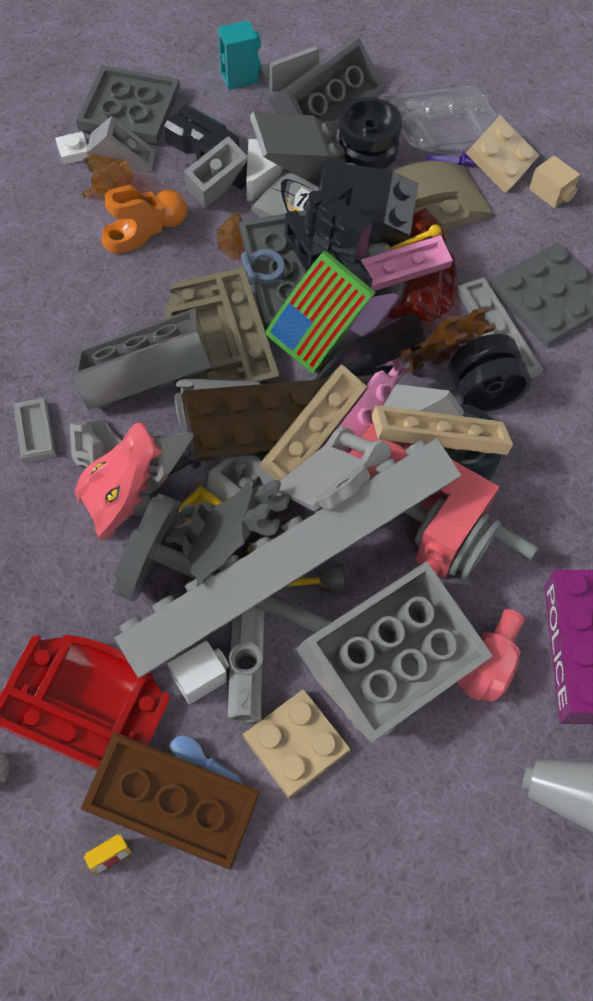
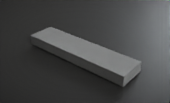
M485 277L458 285L456 292L469 313L484 306L489 307V311L485 313V319L489 321V324L495 323L496 329L483 334V336L496 333L507 334L514 338L522 357L521 360L525 362L531 378L541 375L543 368Z

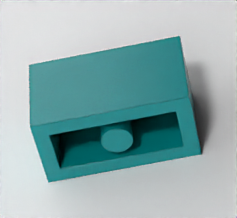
M249 20L218 27L220 73L228 90L258 83V72L262 70L261 60L258 55V49L261 48L259 32L254 31Z

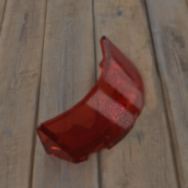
M424 208L413 214L410 236L402 242L428 231L432 225H438L441 228L440 235L446 245L447 233L444 226ZM430 236V237H428V238H426V239H423V240H421V241H424V240H427V239H430V238H433V237ZM448 249L453 260L451 267L408 280L402 302L399 306L389 311L388 318L395 319L405 313L416 314L420 321L431 322L450 312L455 303L458 282L454 253Z

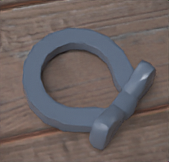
M261 249L249 257L247 252L241 254V261L250 285L255 284V281L263 284L273 283L282 277L284 260L277 252ZM262 257L272 258L278 264L277 270L267 275L253 271L251 266Z

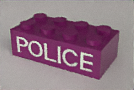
M554 569L544 584L559 724L593 725V570Z

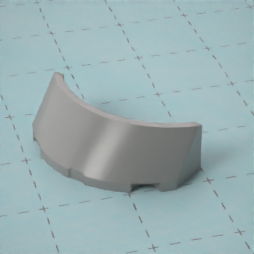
M104 419L70 423L71 454L77 466L84 465L87 468L122 442ZM184 432L169 436H151L154 437V443L159 446L162 453L150 461V467L147 470L150 472L151 477L146 480L149 486L139 493L140 497L154 492L166 480L194 437L193 433Z

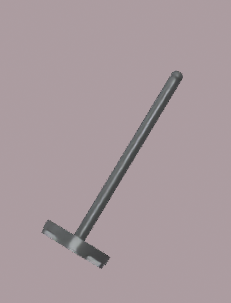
M158 494L157 498L153 497L139 528H134L115 573L117 580L112 593L135 602L147 585L158 563L196 579L191 573V563L187 559L188 557L166 546L167 544L164 541L169 531L175 525L180 508L179 501L162 494ZM219 569L210 573L206 577L207 580L220 572ZM274 594L256 605L260 609L314 633L333 622Z

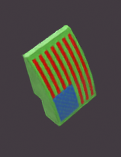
M324 251L292 291L264 334L313 374L327 361L338 343L345 338L376 292L327 251Z

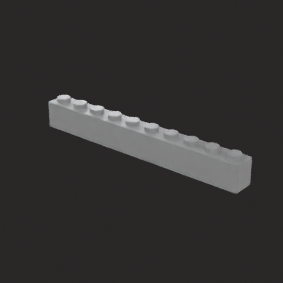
M436 438L428 444L424 439L418 441L405 450L408 456L396 463L394 458H391L375 469L378 475L362 484L355 495L341 501L336 507L328 510L319 507L314 510L315 514L305 520H302L300 515L281 527L284 533L273 540L269 536L259 539L249 546L252 553L240 560L237 555L230 557L218 568L220 571L218 574L208 580L205 578L198 587L196 586V578L185 586L188 592L175 600L170 595L152 606L155 611L152 615L143 620L137 615L119 626L122 633L114 637L137 677L140 678L454 482L461 474L439 440Z

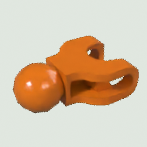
M131 185L107 191L104 206L118 220L103 228L101 243L105 249L114 254L129 252L141 247L152 235L161 233L162 227L175 228L184 222L188 215L186 199L175 190L164 189L154 195L152 191L146 193L139 192L136 187ZM124 237V238L121 239V240H113V239H117V238Z

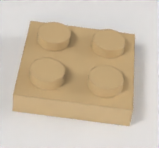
M501 115L466 152L505 193L539 156Z
M304 689L243 733V738L288 799L350 752L348 745Z

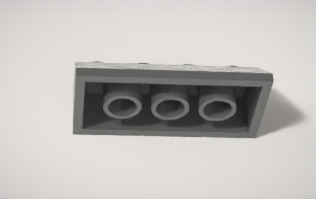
M360 38L337 49L272 97L269 102L276 113L311 115L323 122L329 121L336 127L340 122V114L344 106L352 100L374 97L385 87Z
M196 308L77 350L71 377L87 409L91 410L96 407L99 409L107 408L113 405L116 400L125 397H138L145 393L147 389L156 386H169L178 378L187 375L198 376L211 367L210 351Z

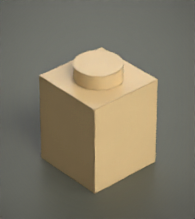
M552 156L535 169L529 190L553 208H556L563 201L567 203L574 197L577 192L576 184L580 174L556 156Z

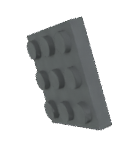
M101 65L76 119L78 130L93 132L112 116L144 142L158 144L180 90V81L177 78Z
M558 242L491 279L489 282L496 296L546 348L593 321V276Z

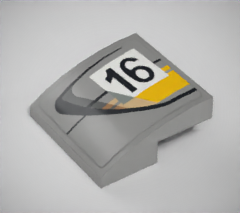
M284 171L257 200L251 210L260 218L285 214L294 210H306L305 206L309 193L318 191V187L295 174Z

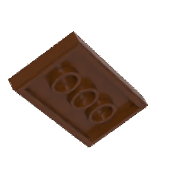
M114 732L81 806V810L231 870L261 791Z

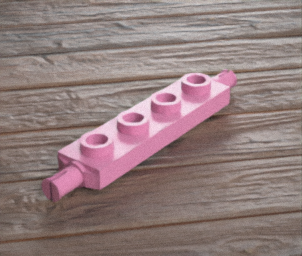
M397 363L389 374H386L383 370L375 373L366 384L367 388L318 450L327 444L338 427H347L353 430L356 436L362 437L373 423L371 415L375 406L384 405L395 385L407 373V368H403V364ZM349 448L342 451L349 454L352 451V449Z

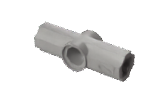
M255 606L232 620L227 719L237 723L261 721L265 611ZM250 658L256 662V665L249 670H243L237 666V663L241 659Z

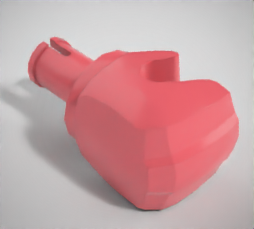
M505 609L494 633H483L480 635V638L493 657L456 682L470 698L477 701L494 702L507 691L518 667L521 654L519 647L514 641L525 619L517 611Z

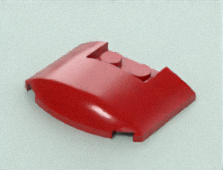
M63 634L62 638L41 640V635L31 637L0 694L1 729L92 768L95 772L98 770L114 732L149 746L170 700L166 690L164 694L152 678L153 674L151 672L138 678L123 652L99 641Z

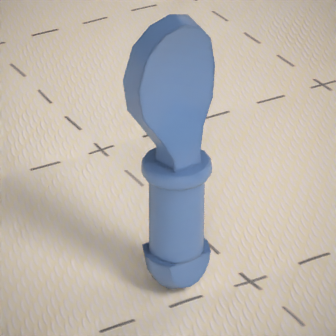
M179 736L172 740L170 748L175 757L242 784V780L236 772L232 773L217 763L213 757L207 759L200 744L194 739Z

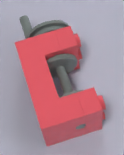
M372 423L362 438L372 442L380 440L377 437L374 423ZM381 440L389 444L391 448L389 459L394 458L396 463L408 456L405 450L413 445V443ZM353 449L349 453L360 459L363 456V453ZM454 460L452 462L461 476L404 512L422 523L415 537V544L419 546L415 561L419 563V566L427 561L436 575L443 579L448 574L454 576L460 571L462 573L460 580L465 583L483 558L494 538L529 559H532L538 549L534 544L503 527L500 520H495L493 524L489 523L491 515L488 512L499 486ZM380 465L371 466L367 469L371 476L370 479L378 475L375 469Z

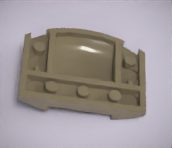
M423 161L393 170L419 183L411 233L403 241L428 231L432 225H438L441 231L493 217L491 209L465 166L445 161Z
M244 267L171 284L169 291L172 295L168 305L166 304L165 319L196 308L211 356V367L198 376H185L187 379L257 381L259 383L279 379V373L267 336L264 334L265 330Z

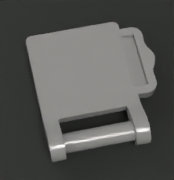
M338 427L324 447L280 480L282 484L278 493L284 496L290 495L293 501L311 510H316L319 507L327 510L332 509L341 501L355 495L360 486L371 477L367 469L386 462L391 455V448L388 443L381 440L372 442L356 436L353 430L347 427ZM351 448L363 453V456L360 459L342 450Z

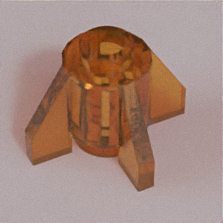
M95 153L83 159L89 171H95L91 178L92 186L81 192L84 198L94 192L99 196L105 197L107 191L131 185L133 181L132 170L122 159Z

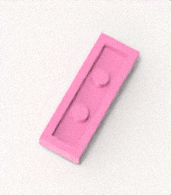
M440 235L368 257L361 261L373 279L371 289L376 291L449 268L453 260Z

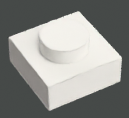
M83 132L55 138L63 165L91 159L86 154L88 146Z

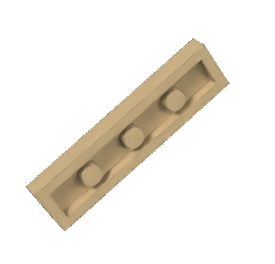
M340 365L259 466L275 480H282L316 453L367 386L345 366Z
M380 405L375 406L371 415L378 439L389 442L397 441L415 444L424 439L428 444L437 438L441 445L446 448L508 455L513 446L504 422Z

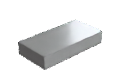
M46 397L13 403L23 464L57 457Z

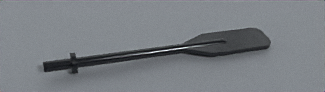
M405 313L340 348L314 380L329 379L340 365L345 366L355 376L374 375L382 370L387 373L392 370L394 365H380L401 357L402 350L426 341L420 318L416 314ZM190 443L168 476L188 465L194 470L201 466L200 461L192 460Z

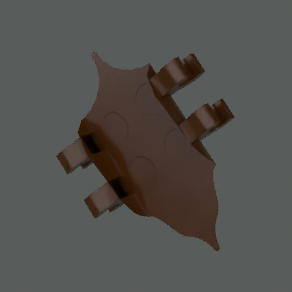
M484 306L472 310L470 314L456 315L444 319L442 324L429 336L428 340L402 350L401 357L380 366H391L410 361V367L407 368V372L412 373L423 369L424 362L434 359V364L448 361L451 354L464 346V344L496 329L495 323L489 324V321L485 319V313L489 311V307Z

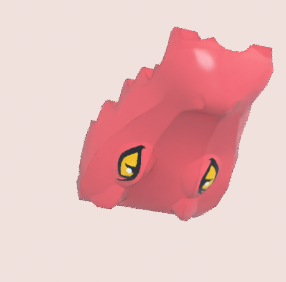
M144 422L135 423L131 426L122 442L84 470L76 485L75 496L80 503L85 504L94 521L95 532L100 540H107L113 536L115 529L135 513L133 508L142 501L139 493L149 486L146 482L151 477L150 472L147 470L150 467L149 463L154 457L162 453L159 446L154 443V437L147 433L146 430L148 428Z

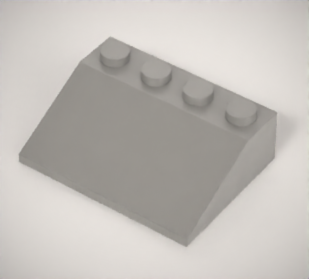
M427 561L305 639L296 649L317 682L370 742L379 738L493 657Z

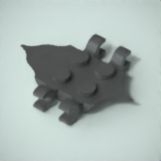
M249 479L238 493L220 504L212 505L202 501L197 505H185L181 509L177 518L179 520L190 519L189 526L171 529L164 541L166 544L172 542L180 544L176 551L183 553L190 560L191 573L197 578V587L210 573L224 564L236 549L244 545L251 531L266 536L277 532L281 521L279 519L266 520L265 518L270 509L282 511L287 508L290 502V495L282 497L275 495L282 484L280 480H272L264 486H257L253 490L250 487L251 479Z

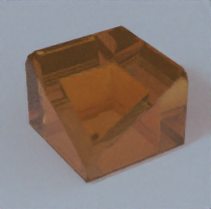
M238 213L233 214L217 229L218 250L233 260L244 252L238 229V222L243 220Z

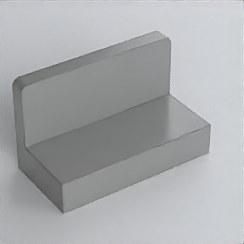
M314 46L273 61L269 65L262 67L260 77L272 92L287 87L319 63V49Z

